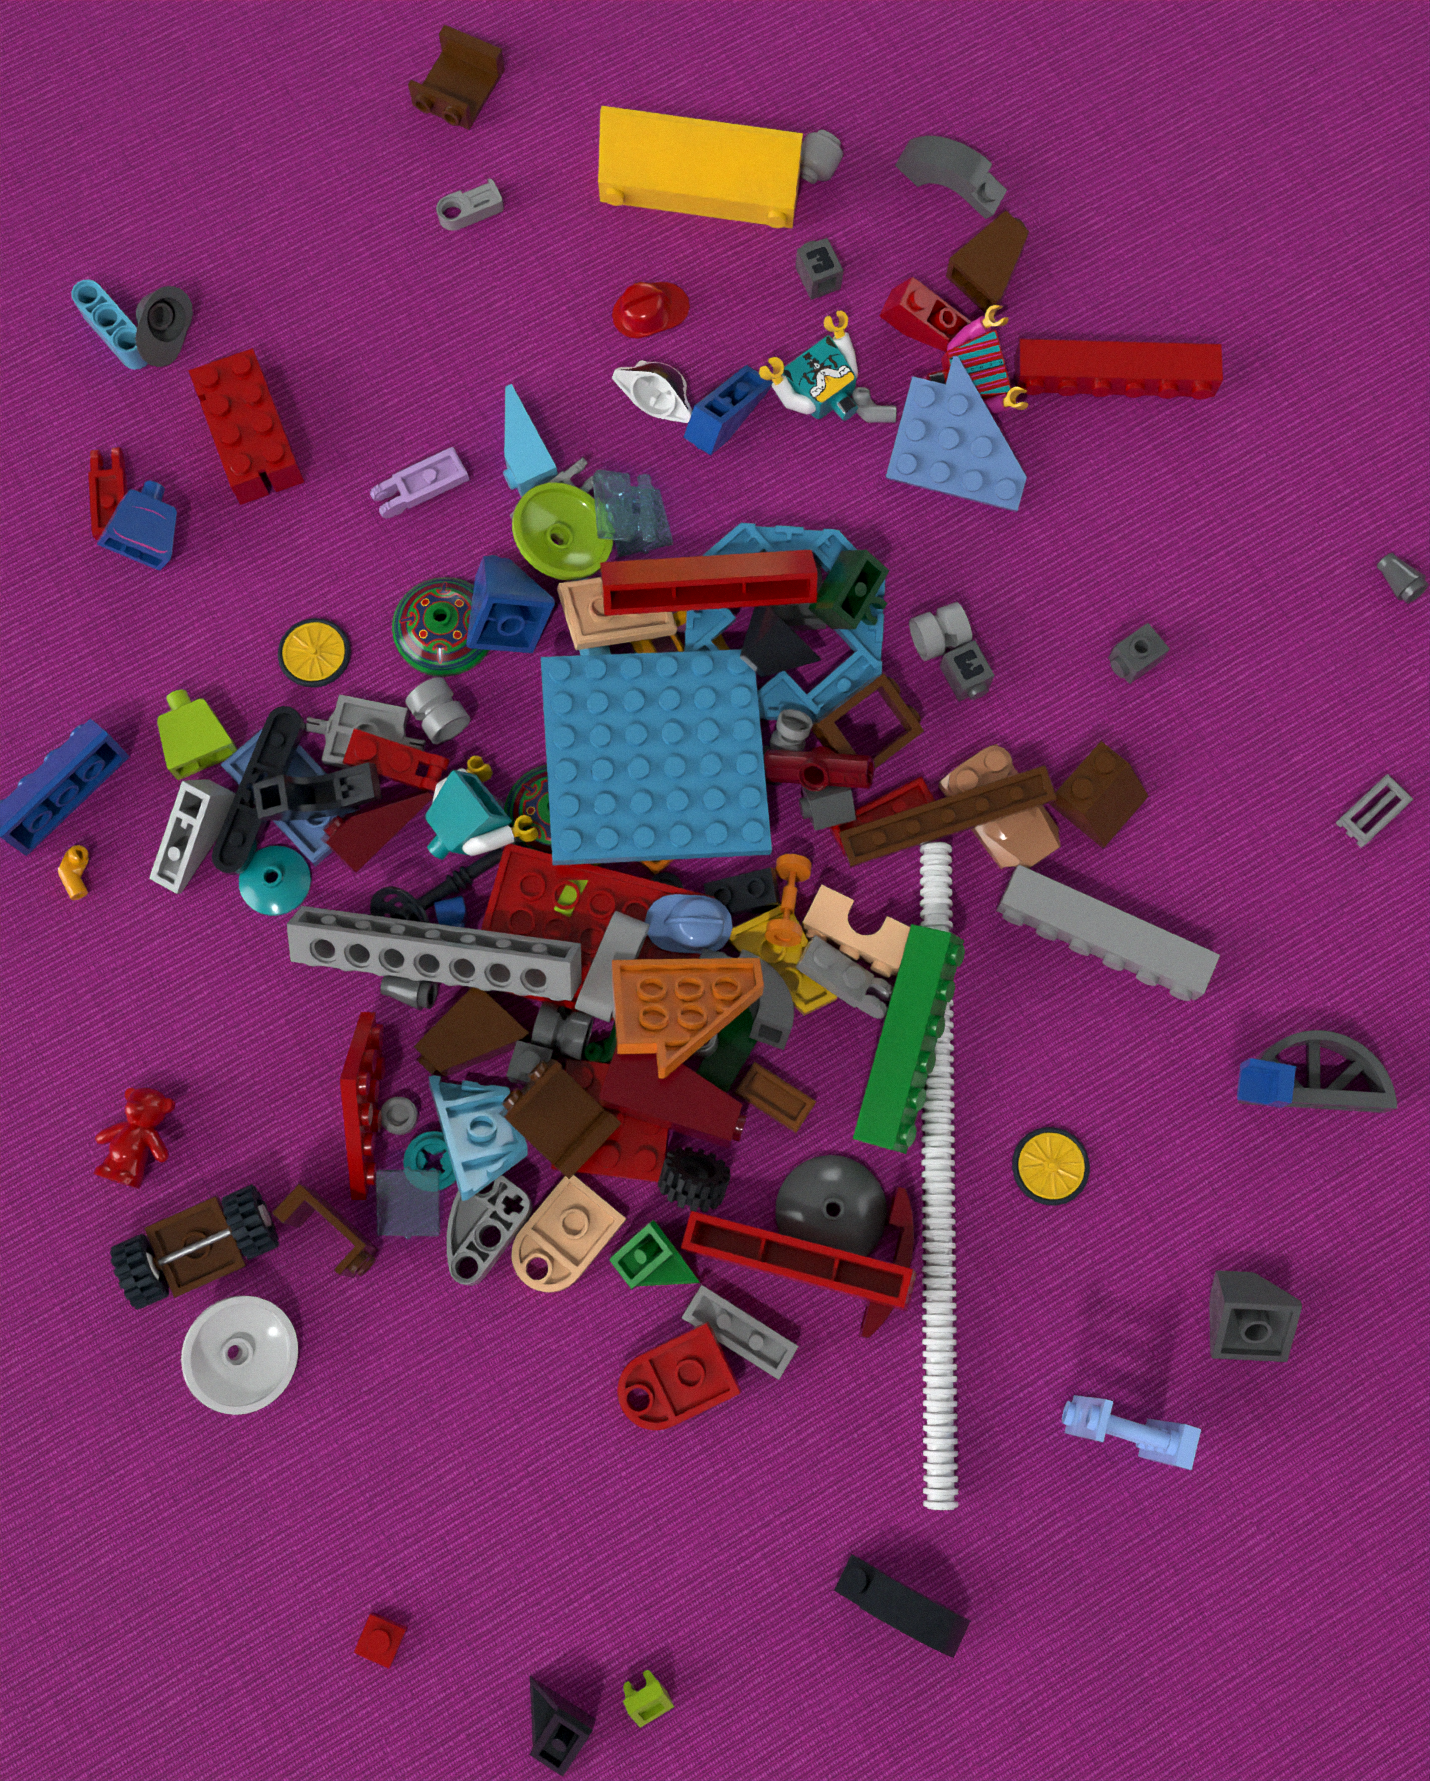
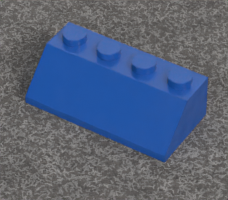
M91 718L85 724H80L71 732L70 738L60 748L54 749L47 754L44 763L38 769L24 776L19 781L17 788L7 798L0 800V837L27 856L130 756Z

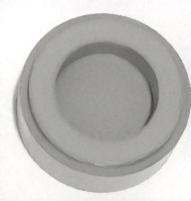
M391 1098L381 1108V1123L392 1134L405 1135L411 1132L418 1123V1110L407 1098Z

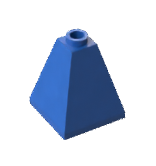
M496 555L483 556L475 575L466 641L467 648L533 653L555 605L554 598L509 558H500Z

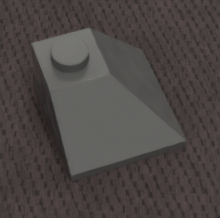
M1216 1270L1209 1298L1211 1358L1287 1362L1302 1309L1301 1301L1254 1272Z

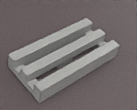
M1387 774L1349 809L1336 824L1340 828L1343 826L1350 838L1354 836L1358 840L1356 844L1362 848L1404 809L1413 798ZM1385 786H1388L1391 790L1354 824L1350 819ZM1397 795L1401 801L1364 834L1360 829Z

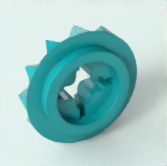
M437 1131L426 1132L412 1140L405 1151L403 1160L404 1170L408 1179L415 1186L425 1191H441L454 1184L456 1178L443 1133ZM424 1150L435 1156L446 1150L440 1160V1163L443 1165L442 1168L445 1170L444 1173L431 1168L422 1174L426 1169L425 1166L428 1164V1160L425 1158L426 1155L423 1153Z

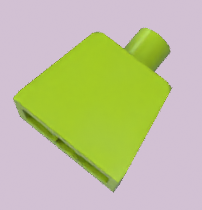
M183 689L173 691L167 695L166 699L171 711L160 715L157 718V724L166 766L177 780L225 761L238 750L204 699L191 702L187 691Z

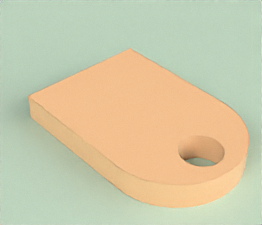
M573 1175L570 1179L565 1176L517 1234L512 1247L514 1269L519 1278L535 1290L548 1293L564 1290L581 1277L627 1219L576 1176ZM535 1258H543L548 1264V1273L540 1280H533L527 1272L529 1262Z

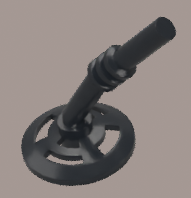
M500 847L492 850L467 867L460 866L459 872L457 870L452 871L453 876L446 875L445 881L418 899H415L401 888L394 886L383 887L371 899V915L385 917L384 914H390V918L429 923L425 910L432 907L434 902L441 901L453 892L458 894L460 888L466 889L467 883L470 885L474 884L473 879L500 863L503 849ZM397 894L389 902L384 901L387 895ZM401 902L402 905L400 907L395 906V903Z

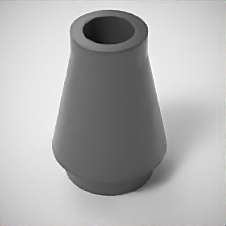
M1394 553L1386 555L1377 564V568L1382 572L1397 599H1403L1407 604L1420 597L1429 586L1425 581L1426 575L1399 559Z
M388 975L383 977L381 994L390 996L420 1011L424 1008L431 1009L437 998L438 982L426 980L413 981L409 978Z

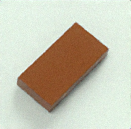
M756 1062L753 1063L734 1093L795 1134L816 1103L815 1100Z

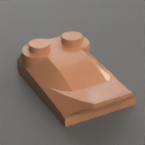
M994 744L956 767L939 782L938 787L946 797L1019 773L1012 765L1010 754L1004 748ZM1043 806L971 829L1000 869L1004 867H1017L1018 864L1029 869L1061 847L1058 835L1059 828Z

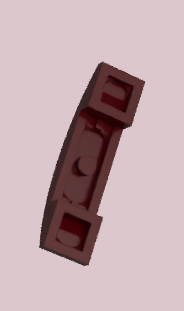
M898 1187L894 1190L886 1226L900 1230L892 1264L910 1268L914 1243L913 1215L906 1189ZM867 1301L859 1337L870 1338L886 1321L894 1308Z

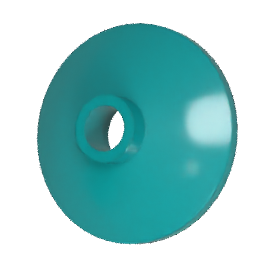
M269 846L254 853L248 868L239 875V889L244 901L256 912L268 916L284 915L295 910L306 899L311 886V873L306 861L296 851L283 846ZM269 873H278V878L275 882L268 883L266 881Z

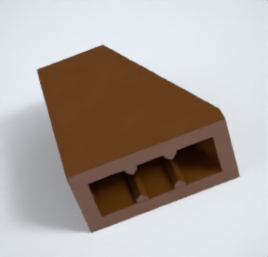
M1005 210L950 257L945 277L984 313H986L990 306H1001L1024 251L1029 231L1020 219L1014 218Z
M472 987L422 1037L414 1048L421 1054L416 1060L431 1075L438 1070L446 1077L515 1049L517 1040L528 1043L532 1038L529 1032L488 993L479 988Z

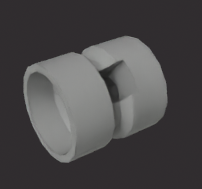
M958 602L938 608L936 615L927 612L913 617L909 621L914 645L924 661L943 655L946 648L952 651L972 641V632L968 618Z
M441 677L432 678L420 684L411 691L405 701L416 720L423 721L421 724L422 729L433 744H441L451 740L460 734L471 720L461 703L453 701L451 697L454 693Z

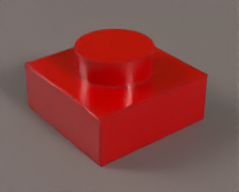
M372 1612L368 1617L353 1653L390 1669L408 1627Z

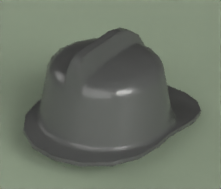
M174 286L161 287L153 293L144 296L137 305L136 320L138 326L135 337L136 346L142 359L149 365L163 367L171 364L177 358L182 348L186 332L191 323L193 311L188 295L180 288Z

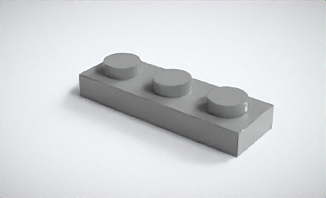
M701 1285L682 1316V1319L695 1327L709 1321L718 1342L778 1380L799 1347L703 1285Z

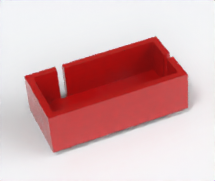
M253 348L188 370L228 482L240 505L269 495L260 473L266 472L275 492L304 483L264 372Z

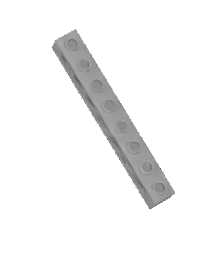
M301 906L287 923L291 962L305 963L308 966H326L340 968L343 971H362L374 973L378 976L404 977L413 981L426 980L444 983L448 986L475 987L483 991L497 990L511 992L519 996L547 997L554 1001H571L582 982L581 943Z

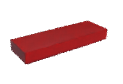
M921 776L856 809V820L828 828L844 857H846L839 832L934 802L935 799Z

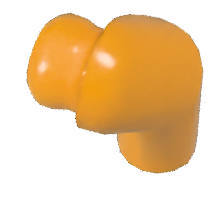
M81 845L72 846L65 853L58 868L59 877L70 899L74 901L88 894L81 877L88 864L89 853Z

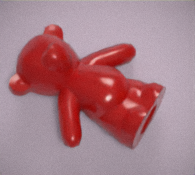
M146 1087L138 1089L127 1088L124 1095L127 1100L124 1107L127 1121L107 1127L95 1136L98 1144L105 1145L110 1143V1153L103 1163L96 1167L93 1174L139 1190L143 1183L145 1166L149 1158V1149L157 1161L163 1163L168 1160V1150L159 1133L154 1128L165 1119L167 1113L172 1112L175 1108V1102L172 1099L166 1098L162 1092Z

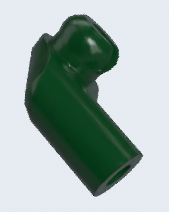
M615 1021L608 1038L598 1042H591L586 1046L584 1053L587 1060L599 1063H608L612 1060L617 1045Z

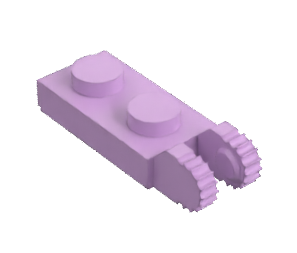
M451 447L393 474L392 478L374 486L370 491V495L374 501H381L393 496L399 490L400 496L386 502L379 508L381 516L387 519L401 514L407 507L408 509L469 481V476L455 449Z

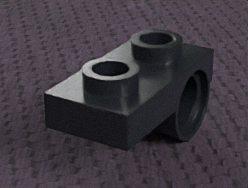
M771 867L704 883L705 895L713 896L725 905L731 916L747 912L755 914L766 913L781 906L776 872Z

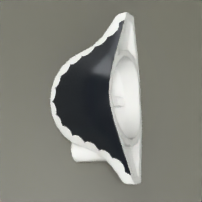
M643 360L639 361L635 367L615 369L612 379L642 411L656 418L683 423L689 422L692 409L686 397V381L679 371L661 362H646Z

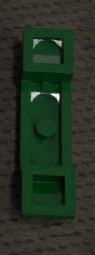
M749 1008L745 1009L719 1032V1043L716 1051L712 1055L704 1057L696 1071L698 1075L725 1093L729 1091L758 1042L749 1038L753 1027V1019Z

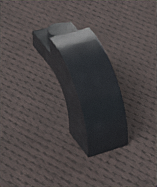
M371 762L325 775L309 777L280 775L253 784L258 819L293 821L334 816L359 810V805L382 799L377 766Z
M851 1554L834 1589L835 1592L860 1606L859 1608L877 1619L953 1658L971 1620L944 1604L910 1588Z

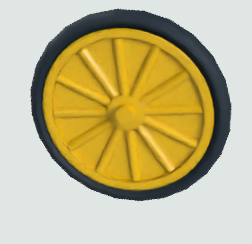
M311 618L294 624L285 632L279 643L277 656L279 666L289 680L304 687L317 688L334 682L344 673L350 661L351 647L346 633L338 625L325 619Z
M1044 1127L1028 1133L1020 1140L1013 1154L1012 1171L1018 1187L1027 1197L1040 1204L1056 1206L1068 1203L1083 1191L1090 1174V1162L1083 1144L1074 1135L1059 1128Z

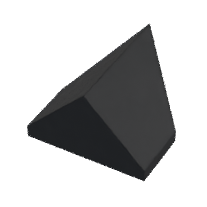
M768 605L754 607L740 658L760 677L822 660Z
M530 1676L533 1749L529 1755L563 1777L592 1733L596 1719Z

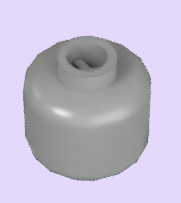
M825 130L807 134L802 143L800 176L812 184H815L817 180H830L843 157L840 140Z

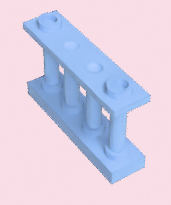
M1074 1395L1072 1402L1067 1401L1062 1415V1424L1066 1425L1064 1433L1099 1442L1104 1441L1105 1433L1135 1442L1136 1447L1140 1448L1139 1457L1192 1470L1201 1429L1186 1424L1148 1418L1146 1425L1126 1420L1110 1414L1113 1401L1107 1399Z

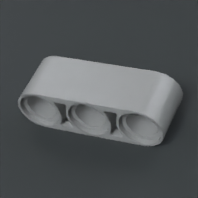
M615 911L579 993L575 1009L606 1022L611 1021L614 1008L611 974L612 960H637L650 924Z

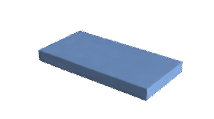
M262 729L221 764L223 769L238 785H240ZM298 745L286 775L293 777L325 775L326 772ZM348 813L339 814V816L342 818L345 814ZM337 815L306 820L273 821L315 867L332 853L320 838L326 834L323 828Z

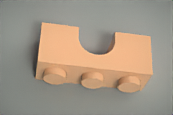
M821 885L802 923V929L806 933V938L810 940L816 935L826 943L838 948V951L854 962H857L859 958L871 964L870 969L875 973L888 978L891 974L897 977L910 927L887 916L881 929L875 934H858L850 927L848 922V914L854 900Z

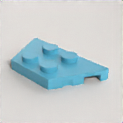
M429 1076V1087L461 1199L465 1201L525 1158L528 1154L525 1138L499 1114L505 1108L501 1103L510 1094L508 1087L496 1085L482 1086L477 1082L465 1080L462 1081V1085L441 1082V1076Z

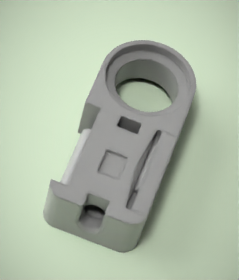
M487 179L488 184L464 192V194L459 190L441 198L436 207L441 226L451 231L459 230L502 212L504 209L502 197L494 181ZM450 207H456L461 210L460 215L453 219L446 218L443 213Z

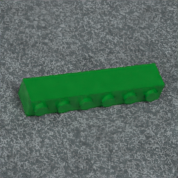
M911 924L853 1135L855 1140L907 1154L908 1147L915 1140L916 1126L914 1124L917 1113L922 1109L926 1100V1090L924 1087L928 1074H931L935 1066L936 1055L934 1050L937 1039L943 1035L945 1029L944 1013L947 1002L949 1003L954 996V976L957 967L962 964L965 954L964 940L953 933Z

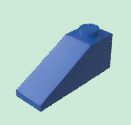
M745 365L694 406L683 437L698 449L711 456L728 442L768 393L773 382L764 380L757 371Z

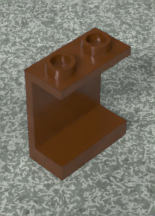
M444 24L439 32L442 52L423 84L410 80L408 83L412 105L423 113H431L443 118L450 125H459L470 130L505 71L502 49Z
M550 1059L546 1063L542 1060L529 1073L530 1082L521 1091L515 1088L503 1100L501 1104L505 1108L499 1114L564 1176L570 1179L621 1125V1122L596 1102L561 1068L562 1065L558 1061Z
M298 1184L272 1213L283 1223L300 1228L317 1210L355 1245L334 1271L341 1276L354 1278L356 1274L360 1277L363 1276L376 1262L373 1256L379 1249L314 1189Z

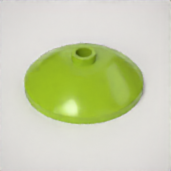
M564 483L541 484L526 492L514 510L512 531L516 545L524 558L540 572L560 580H580L596 573L601 568L600 562H606L609 558L613 545V532L610 521L600 504L585 491ZM551 539L556 540L559 545L555 544Z

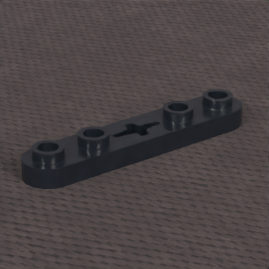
M277 707L268 715L213 848V864L225 874H241L248 868L268 821L258 819L254 800L255 796L251 792L253 784L280 775H286L304 733V719L300 713L291 707Z

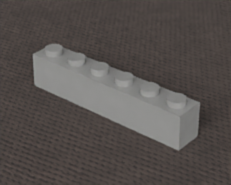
M1019 864L1014 870L996 910L1002 913V917L1012 924L1022 926L1024 923L1036 929V933L1045 939L1055 941L1057 938L1070 944L1069 948L1074 952L1085 956L1093 954L1102 958V963L1107 967L1122 971L1124 968L1137 974L1136 979L1151 986H1156L1157 984L1170 989L1169 993L1172 996L1184 1001L1196 1000L1205 993L1220 957L1219 954Z

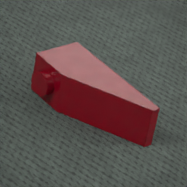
M420 790L345 814L342 818L337 815L323 828L326 834L320 840L350 870L357 873L434 797L429 792Z

